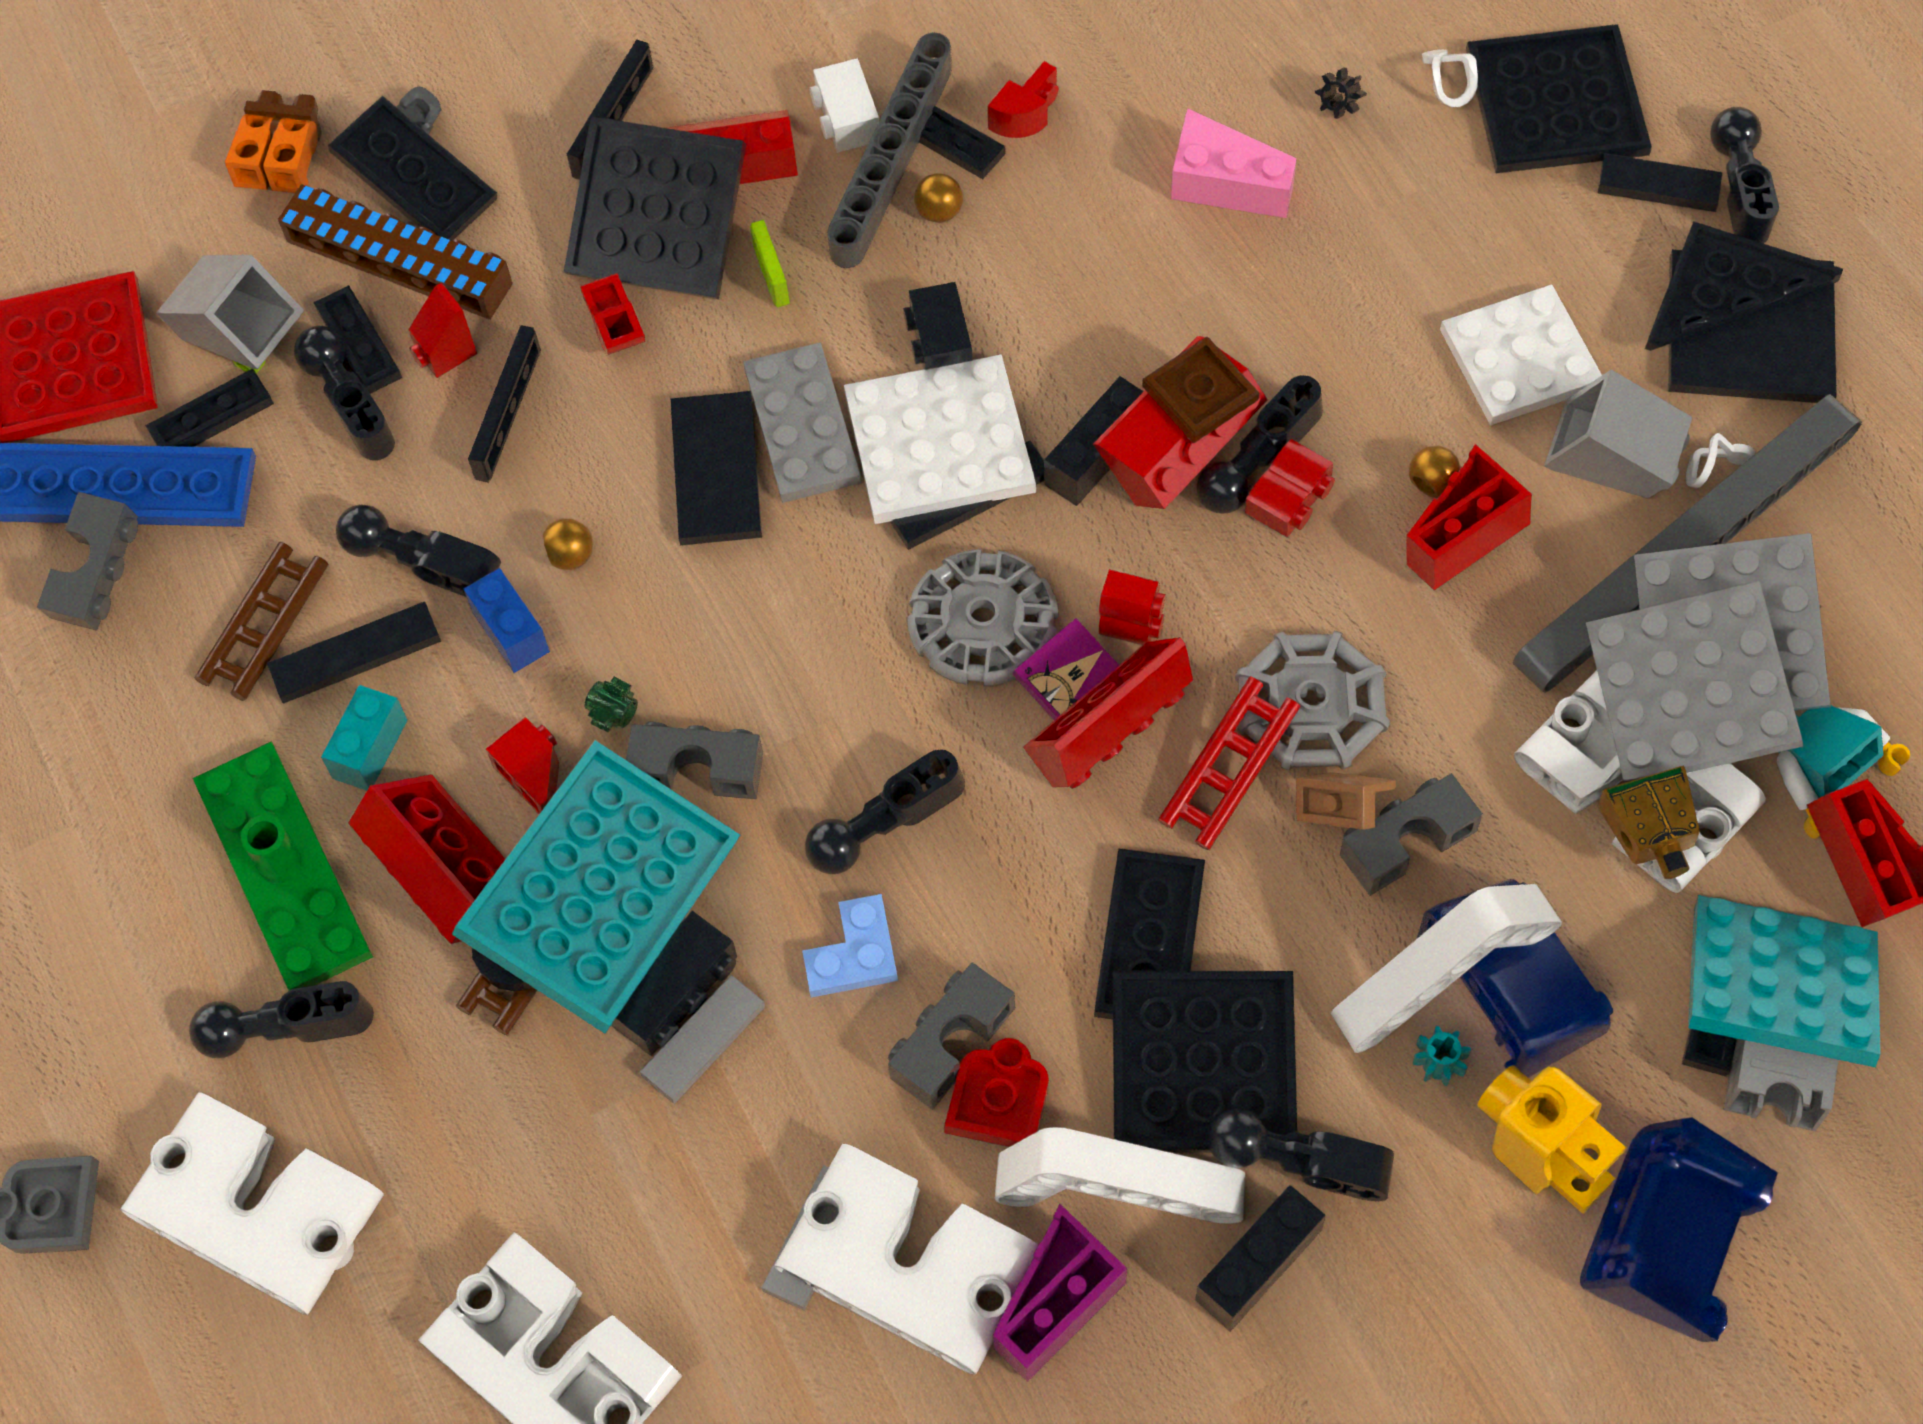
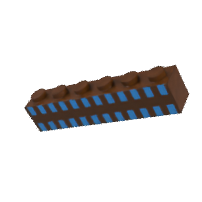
M301 184L278 218L285 239L290 244L429 296L433 288L442 282L463 310L491 320L513 284L507 262L497 254L491 252L483 253L470 248L460 240L453 239L451 241L438 236L426 227L419 226L417 228L403 223L394 215H382L367 209L357 201L348 202L337 198L322 188L313 189Z

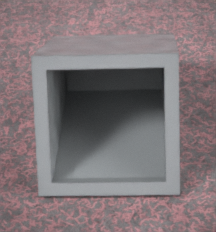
M203 255L156 314L183 341L252 369H258L304 312V309L252 255Z
M1609 370L1566 400L1544 466L1559 473L1648 499L1663 489H1669L1675 483L1679 475L1677 465L1680 455L1690 440V435L1687 433L1692 416L1617 372Z

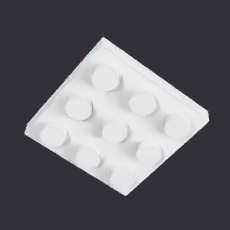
M1552 284L1444 320L1441 323L1440 331L1490 426L1565 401L1602 376Z

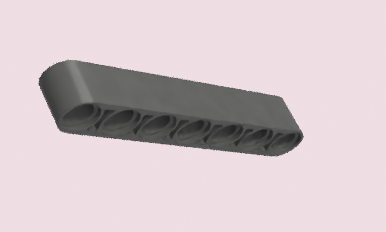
M927 33L918 40L830 222L827 231L829 253L833 263L839 267H855L863 260L918 145L923 129L925 130V124L929 116L932 115V110L937 105L951 75V44L949 39L941 33ZM872 179H881L879 181H871ZM857 210H867L861 213L856 212ZM844 241H851L850 244H840Z

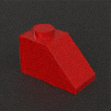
M441 282L433 288L408 329L414 344L409 347L412 356L421 368L428 366L436 378L477 354L463 309Z
M524 717L487 747L486 751L493 768L540 814L557 791L559 760L554 749L557 741L545 726L540 725L536 728Z

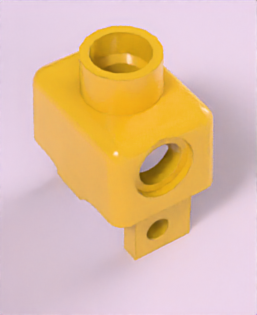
M1513 1065L1505 1069L1485 1090L1477 1106L1497 1123L1492 1146L1493 1154L1536 1195L1551 1185L1584 1214L1614 1184L1616 1178L1607 1170L1625 1152L1626 1147L1596 1122L1602 1104L1559 1068L1549 1066L1532 1081ZM1591 1148L1595 1150L1599 1158L1594 1160L1584 1149ZM1583 1179L1587 1182L1589 1189L1583 1192L1577 1191L1572 1186V1181Z

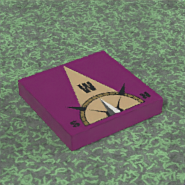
M1075 618L1019 665L1012 675L1049 716L1055 720L1118 667L1119 664L1079 620Z

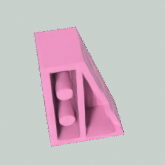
M1187 108L1172 171L1171 199L1287 218L1297 158Z

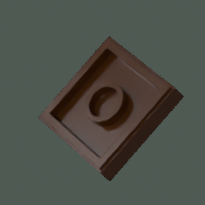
M1208 336L1142 380V387L1193 444L1259 399L1257 389Z

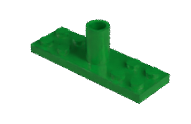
M272 741L192 778L288 991L317 985L373 958Z

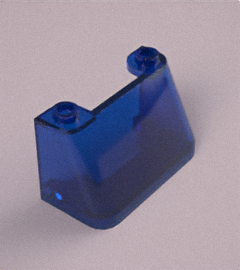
M1510 878L1490 886L1526 885V883H1518L1515 879ZM1476 891L1441 902L1425 911L1417 938ZM1555 932L1535 944L1495 948L1460 976L1496 1029L1495 1042L1499 1047L1505 1044L1507 1052L1512 1057L1511 1060L1505 1062L1504 1067L1507 1069L1514 1065L1528 1078L1606 1034L1610 1028V1015L1613 1014V1008L1609 999L1602 991H1595Z
M1692 1117L1649 1124L1643 1127L1633 1138L1582 1268L1580 1285L1584 1290L1597 1298L1697 1341H1718L1719 1336L1725 1330L1728 1323L1727 1305L1717 1296H1713L1712 1293L1740 1217L1750 1216L1768 1207L1773 1198L1772 1189L1778 1172Z

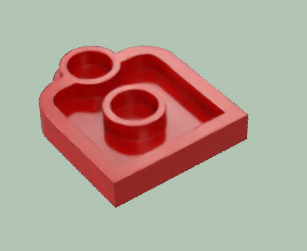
M1014 1038L1001 1039L994 1043L989 1050L977 1049L969 1052L960 1063L944 1124V1133L1011 1147L1038 1132L1049 1086V1076L1046 1068L1040 1062L1031 1059L1029 1049L1022 1042Z

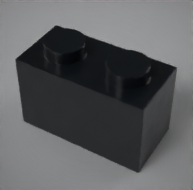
M956 282L909 290L910 307L903 308L907 331L915 330L917 340L911 341L915 364L923 363V368L927 370L973 361L972 346Z

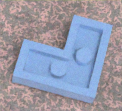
M882 894L838 902L846 942L802 951L811 998L898 981Z

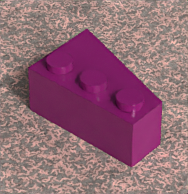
M1060 1203L1022 1281L1019 1282L993 1333L994 1349L1027 1382L1126 1284L1127 1268Z

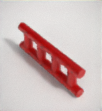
M1249 676L1158 819L1163 825L1172 829L1180 817L1202 830L1195 843L1208 851L1301 707L1299 703L1286 697L1280 708L1258 697L1257 695L1264 685ZM1247 711L1270 723L1257 744L1234 732ZM1225 746L1247 758L1234 780L1212 768ZM1202 782L1225 794L1211 816L1189 804Z

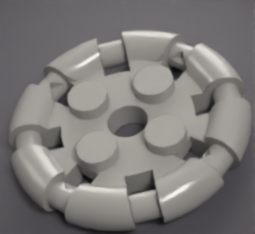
M982 549L968 550L943 559V565L935 571L929 569L920 579L909 602V605L912 607V614L907 617V625L914 648L919 656H926L929 659L931 669L957 683L967 685L968 681L984 682V686H994L1015 680L1016 678L1012 675L1013 671L1057 633L1054 620L1058 618L1059 611L1057 600L1046 578H1039L1035 573L1036 568L1032 564L1016 555L998 550V554L982 553ZM981 570L995 571V575L980 573ZM953 578L961 584L951 591L946 582ZM1023 584L1026 589L1019 594L1012 589L1015 585ZM941 608V615L929 614V610ZM978 608H988L994 612L993 618L986 622L974 620L971 614ZM1025 615L1035 616L1038 618L1037 623L1025 622ZM944 637H947L949 645L942 650L937 643ZM1016 642L1023 650L1013 656L1010 651ZM970 655L986 656L985 665L970 664Z

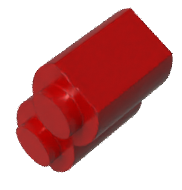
M1289 440L1278 453L1270 468L1260 477L1246 498L1245 513L1285 537H1288L1295 528L1301 530L1312 514L1313 509L1310 506L1317 498L1325 499L1334 485L1335 478L1332 477L1333 462L1295 440Z
M1109 569L1099 603V635L1138 645H1144L1146 642L1151 641V638L1159 639L1164 623L1165 614H1162L1166 599V594L1159 593L1160 582Z

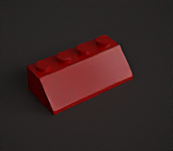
M788 110L666 127L668 129L744 141L746 143V150L739 185L798 176Z
M1197 336L1182 352L1205 337ZM1221 350L1222 353L1259 392V399L1254 404L1193 444L1145 390L1093 443L1135 506L1165 509L1268 400L1248 368L1223 350Z
M1181 637L1146 642L1023 746L1052 787L1070 786L1073 789L1084 783L1092 775L1089 769L1100 760L1105 762L1117 755L1123 748L1121 742L1131 733L1137 735L1143 732L1154 722L1152 717L1154 713L1161 707L1166 709L1173 706L1183 698L1185 693L1182 689L1193 681L1185 642Z
M432 774L370 785L348 824L386 867L388 873L409 894L413 902L420 907L437 927L439 933L450 944L462 942L452 935L455 926L505 861V858Z

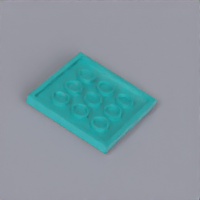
M1698 895L1694 907L1688 1028L1876 1068L1881 1055L1878 931L1819 920L1815 917H1804L1775 911L1766 907L1760 908L1731 902L1722 898Z

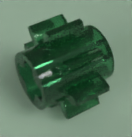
M615 676L611 682L606 680L604 683L602 681L596 682L588 692L584 704L585 709L590 711L588 716L592 718L591 724L608 733L612 726L618 728V726L621 728L626 727L633 719L638 707V701L633 698L634 693L630 691L632 685Z

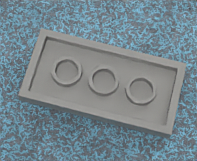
M821 342L743 361L782 503L861 484L860 472Z

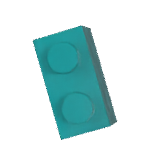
M362 685L358 686L321 756L332 779L366 791L370 785H375L408 721L397 697Z

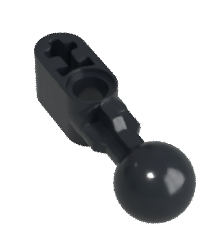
M1731 107L1723 110L1716 116L1711 125L1710 137L1714 147L1720 153L1730 158V161L1726 164L1730 186L1727 205L1733 232L1735 235L1766 243L1777 217L1779 204L1770 171L1759 160L1754 158L1753 150L1761 139V123L1751 110L1744 107Z
M313 326L304 330L298 336L294 346V356L297 364L309 375L323 378L325 381L324 393L339 415L343 426L361 455L368 460H381L387 457L394 449V437L384 415L365 385L360 382L354 372L346 371L343 363L346 353L342 337L335 330L326 326Z
M1306 375L1296 376L1289 380L1260 411L1257 417V425L1240 442V452L1230 462H1214L1201 472L1197 481V495L1201 503L1208 510L1219 514H1226L1239 509L1249 494L1248 478L1256 469L1268 466L1289 440L1293 439L1299 443L1321 419L1323 414L1321 387L1317 380ZM1274 427L1285 428V430L1280 433L1269 432V430Z
M359 504L346 509L340 515L336 524L337 540L340 546L349 554L357 557H369L380 551L389 553L396 557L399 564L410 567L413 573L423 581L466 597L464 588L497 570L501 565L499 557L490 550L440 531H431L429 535H425L414 530L403 533L389 528L384 514L370 505Z
M946 750L931 751L890 777L886 781L883 791L865 803L863 812L848 822L840 819H826L814 825L805 841V852L809 862L814 868L826 874L843 873L855 864L860 854L861 843L875 834L886 835L902 825H916L957 799L965 788V779L955 756ZM944 774L946 777L941 779L939 775ZM923 784H925L927 788L925 792L921 787ZM907 794L915 795L910 803L905 805L897 804L902 796Z
M338 981L290 990L280 1000L266 1002L260 1010L241 1012L239 1008L228 1002L215 1001L208 1003L198 1009L193 1015L189 1026V1035L192 1044L201 1054L210 1058H225L236 1053L247 1038L263 1036L268 1041L297 1037L303 1042H316L357 1035L364 1032L370 1026L374 1017L372 1005L353 984L347 981ZM310 1010L304 1019L298 1021L304 1012Z
M1242 1108L1223 1111L1210 1125L1208 1131L1209 1148L1214 1157L1226 1166L1244 1168L1254 1164L1261 1158L1279 1163L1285 1172L1301 1175L1302 1181L1305 1184L1318 1189L1366 1201L1378 1202L1388 1199L1394 1152L1385 1146L1330 1132H1313L1306 1135L1292 1131L1286 1136L1266 1131L1263 1122L1257 1115Z

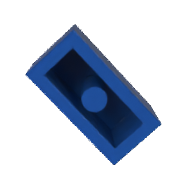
M500 568L464 588L472 613L513 673L550 652L542 628Z

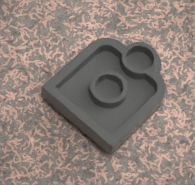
M93 1156L23 1160L14 1164L6 1172L2 1188H0V1243L19 1254L89 1250L99 1161Z

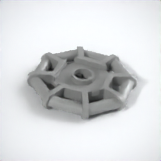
M1334 631L1333 634L1286 635L1284 632L1274 634V640L1246 667H1241L1237 670L1235 680L1238 682L1239 692L1249 676L1263 683L1262 689L1268 691L1270 704L1280 708L1286 697L1301 706L1284 732L1285 735L1291 736L1288 746L1279 740L1271 753L1274 758L1282 763L1281 768L1290 770L1291 767L1339 766L1342 770L1351 767V761L1380 732L1383 733L1388 730L1390 720L1386 717L1384 692L1386 671L1382 665H1375L1342 638L1343 633ZM1325 651L1324 656H1297L1296 652ZM1335 655L1344 660L1357 673L1352 675L1348 671L1343 673L1337 668V662L1333 660ZM1280 657L1285 659L1286 663L1281 672L1278 674L1276 672L1273 676L1264 673ZM1363 685L1367 686L1369 709L1357 705L1356 688ZM1312 690L1315 691L1317 697L1324 698V701L1319 702L1316 706H1311L1303 702L1301 698H1305L1307 691ZM1247 711L1238 725V729L1242 735H1248L1258 743L1267 729L1263 725L1269 722ZM1352 720L1363 723L1364 725L1344 744L1339 734L1344 732L1346 726ZM1302 740H1328L1332 748L1297 750Z

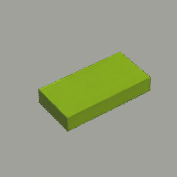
M765 221L753 222L750 226L753 249L773 304L777 308L788 305L790 301L787 281Z

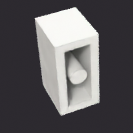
M858 58L813 70L815 86L809 87L815 110L822 109L824 115L820 117V123L825 139L832 138L837 153L868 145L879 123V116Z

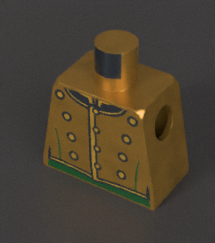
M1684 765L1603 789L1598 804L1599 810L1634 864H1641L1656 859L1665 879L1681 876L1690 870L1683 851L1695 845L1699 836V825Z

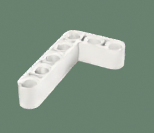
M1536 884L1482 888L1460 902L1332 1010L1331 1015L1354 1052H1363L1385 1039L1493 949L1535 944L1554 933L1561 926L1562 921Z
M1051 1127L1041 1129L999 1153L995 1201L1007 1206L1028 1207L1064 1189H1069L1209 1222L1231 1224L1243 1220L1245 1172L1229 1166L1072 1129Z

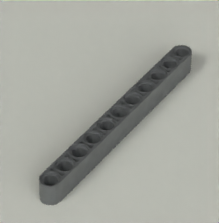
M1832 395L1825 396L1634 555L1726 544L1844 446L1859 430L1862 421ZM1634 555L1532 638L1517 653L1513 660V665L1542 692L1550 691L1593 655L1586 622L1640 610Z

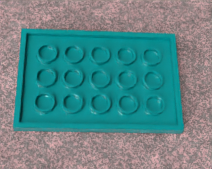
M595 740L455 926L452 935L606 1034L678 926L682 923L730 853L740 834Z

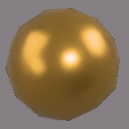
M935 173L926 176L918 183L914 193V203L919 214L926 220L941 223L951 220L959 213L963 203V192L958 181L950 175Z
M1440 445L1428 446L1413 456L1409 464V477L1411 482L1421 492L1430 497H1439L1448 486V479L1455 471L1458 472L1461 467L1458 458L1450 449Z
M571 518L558 519L549 524L543 533L547 556L551 565L556 568L575 570L584 565L592 554L593 539L591 533L583 523Z

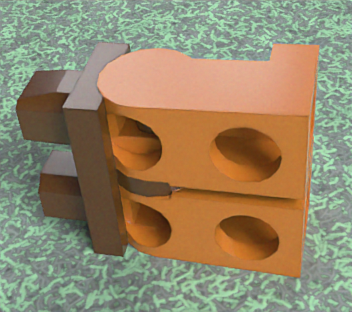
M262 90L257 101H246L244 107L245 115L240 120L225 159V165L234 187L267 190L270 184L272 191L296 193L301 184L308 186L307 171L311 157L315 153L317 141L321 137L322 131L317 119L318 106L315 97L312 95L299 94L295 97L293 105H285L281 95L277 92Z

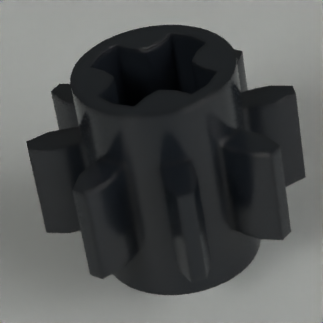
M1346 67L1339 69L1336 77L1331 72L1324 74L1322 79L1325 85L1323 88L1315 91V94L1321 98L1322 105L1320 110L1329 109L1334 111L1335 119L1344 116L1345 109L1351 114L1359 111L1360 109L1356 101L1367 95L1365 91H1361L1359 84L1362 78L1361 75L1356 77L1348 76ZM1337 87H1338L1339 92L1345 93V99H1343V95H1342V94L1337 93V90H1336Z

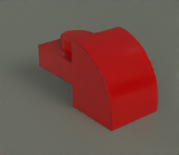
M1043 61L1023 86L1009 80L987 105L988 130L1003 137L1024 138L1044 129L1048 125V106L1054 102L1059 91L1057 86V67Z
M618 273L580 286L582 296L595 325L596 334L607 356L645 342V335L632 303L627 298Z

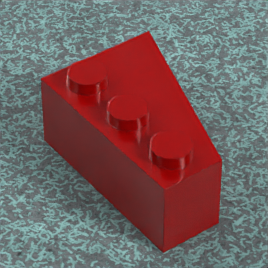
M1475 444L1469 452V458L1465 464L1448 479L1446 489L1438 499H1433L1407 533V566L1433 590H1436L1530 525L1532 493Z
M1868 779L1831 792L1807 804V808L1861 927L1923 904V845L1920 846L1902 826L1905 821Z

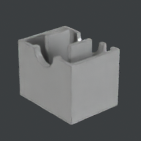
M1738 1039L1729 1073L1724 1110L1757 1118L1764 1105H1772L1783 1112L1786 1118V1125L1816 1132L1832 1110L1839 1060Z

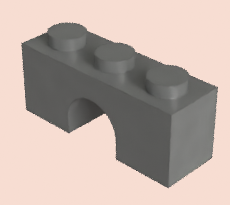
M78 492L65 531L79 543L89 545L90 555L87 562L76 571L62 572L50 569L37 608L49 618L97 631L101 620L107 617L111 606L109 596L114 582L121 578L124 571L123 557L128 543L133 542L138 531V516L125 503Z
M648 722L645 725L632 724L626 760L671 790L673 789L675 775L682 767L692 763L704 764L711 769L710 782L714 796L757 799L763 748L760 735L753 734L744 729H732L729 732L711 731L709 728L699 725H692L685 729L668 727L659 722Z
M1452 773L1439 781L1437 778L1426 781L1416 790V795L1404 802L1401 799H1397L1389 803L1382 809L1380 816L1375 818V828L1365 830L1349 828L1344 833L1340 856L1369 896L1406 875L1410 856L1399 841L1403 836L1413 833L1425 835L1435 843L1442 853L1478 831L1483 813Z
M973 962L963 973L957 971L952 975L945 985V995L936 1006L930 1004L923 1010L916 1022L918 1028L908 1040L905 1038L900 1039L888 1055L890 1079L932 1110L953 1086L960 1068L959 1061L942 1047L944 1040L955 1031L969 1030L975 1032L988 1042L1015 1009V993Z

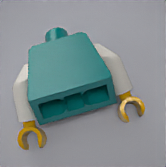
M1831 705V707L1808 709L1800 717L1796 715L1803 747L1781 751L1777 757L1776 762L1788 792L1798 809H1805L1808 814L1804 822V830L1813 839H1817L1820 834L1807 808V804L1831 792L1847 787L1877 761L1882 773L1887 776H1894L1901 770L1899 764L1904 765L1910 759V750L1903 744L1891 745L1888 742L1890 736L1863 709L1840 708Z

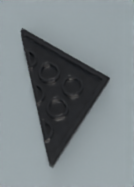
M1693 221L1645 349L1652 351L1839 282L1843 268Z

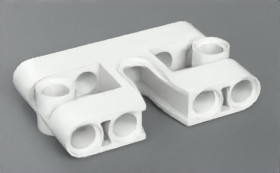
M1597 670L1570 697L1559 701L1555 707L1554 714L1514 753V758L1520 768L1575 814L1600 799L1603 789L1616 786L1623 780ZM1567 718L1574 719L1581 726L1569 727L1562 720ZM1731 763L1687 773L1699 829H1710L1717 836L1716 839H1708L1699 833L1695 845L1683 851L1690 870L1681 876L1665 879L1656 859L1637 864L1652 878L1672 892L1679 893L1711 859L1718 856L1724 845L1766 801L1762 790ZM1615 837L1612 845L1628 857L1617 837Z
M198 1092L171 1134L159 1139L153 1146L150 1158L151 1164L120 1210L144 1227L294 1310L308 1315L331 1280L330 1277L334 1271L344 1267L351 1260L354 1253L353 1241L358 1233L362 1231L384 1196V1193L368 1181L306 1148L272 1182L255 1208L243 1210L245 1201L260 1180L275 1138L265 1133L267 1128L264 1125L214 1098ZM185 1154V1159L180 1166L169 1169L170 1161L175 1156ZM338 1236V1241L333 1249L327 1252H319L320 1244L325 1238Z
M842 1144L816 1192L812 1193L806 1200L804 1213L774 1267L780 1272L785 1269L795 1274L807 1283L806 1286L814 1285L813 1291L951 1365L975 1375L993 1343V1333L1019 1282L1022 1281L1038 1244L1019 1232L962 1203L931 1238L918 1263L908 1268L899 1266L895 1262V1258L909 1233L920 1188L917 1187L918 1180L853 1146ZM823 1205H831L839 1210L837 1218L829 1224H820L814 1220L815 1212ZM987 1291H994L1000 1294L1004 1301L999 1309L988 1312L979 1307L977 1304L978 1298Z
M515 1232L490 1258L486 1266L479 1273L466 1277L460 1283L454 1302L442 1312L418 1339L422 1345L512 1424H608L611 1413L619 1408L630 1410V1418L627 1424H643L682 1378V1375L670 1363L613 1315L576 1341L553 1367L541 1368L539 1362L542 1354L560 1335L582 1292L576 1287L575 1282ZM484 1290L492 1291V1297L488 1305L481 1309L472 1308V1301L479 1292Z

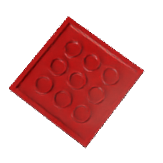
M134 271L0 301V443L13 442L158 408L139 281Z

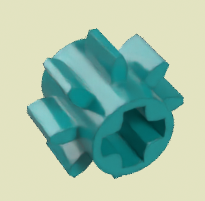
M1436 1026L1430 1039L1422 1035L1418 1037L1416 1045L1423 1052L1414 1055L1413 1065L1423 1066L1426 1072L1424 1081L1427 1082L1434 1078L1442 1080L1443 1085L1448 1086L1453 1073L1464 1077L1468 1067L1460 1060H1465L1469 1057L1471 1047H1461V1043L1458 1040L1460 1031L1457 1030L1450 1034L1442 1032L1441 1028ZM1442 1051L1449 1055V1057L1445 1056L1442 1060L1434 1057L1435 1055H1440Z

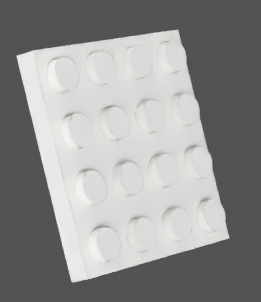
M1002 355L844 385L845 397L875 524L988 500L996 501L1036 493V482Z

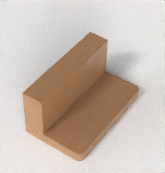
M1334 772L1296 777V821L1362 830L1375 828V793L1396 789V780Z

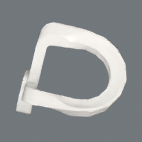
M1443 49L1428 51L1422 54L1423 63L1432 64L1433 89L1435 96L1441 103L1450 107H1461L1474 97L1477 90L1478 74L1476 58L1473 55H1447V50ZM1462 61L1464 63L1467 87L1465 92L1456 99L1448 98L1443 92L1440 75L1441 62Z
M1716 433L1710 440L1709 448H1700L1690 456L1686 471V484L1696 489L1700 488L1711 474L1716 457L1727 458L1733 464L1743 465L1755 455V450L1744 444L1732 445L1720 433ZM1700 457H1708L1701 475L1697 478Z

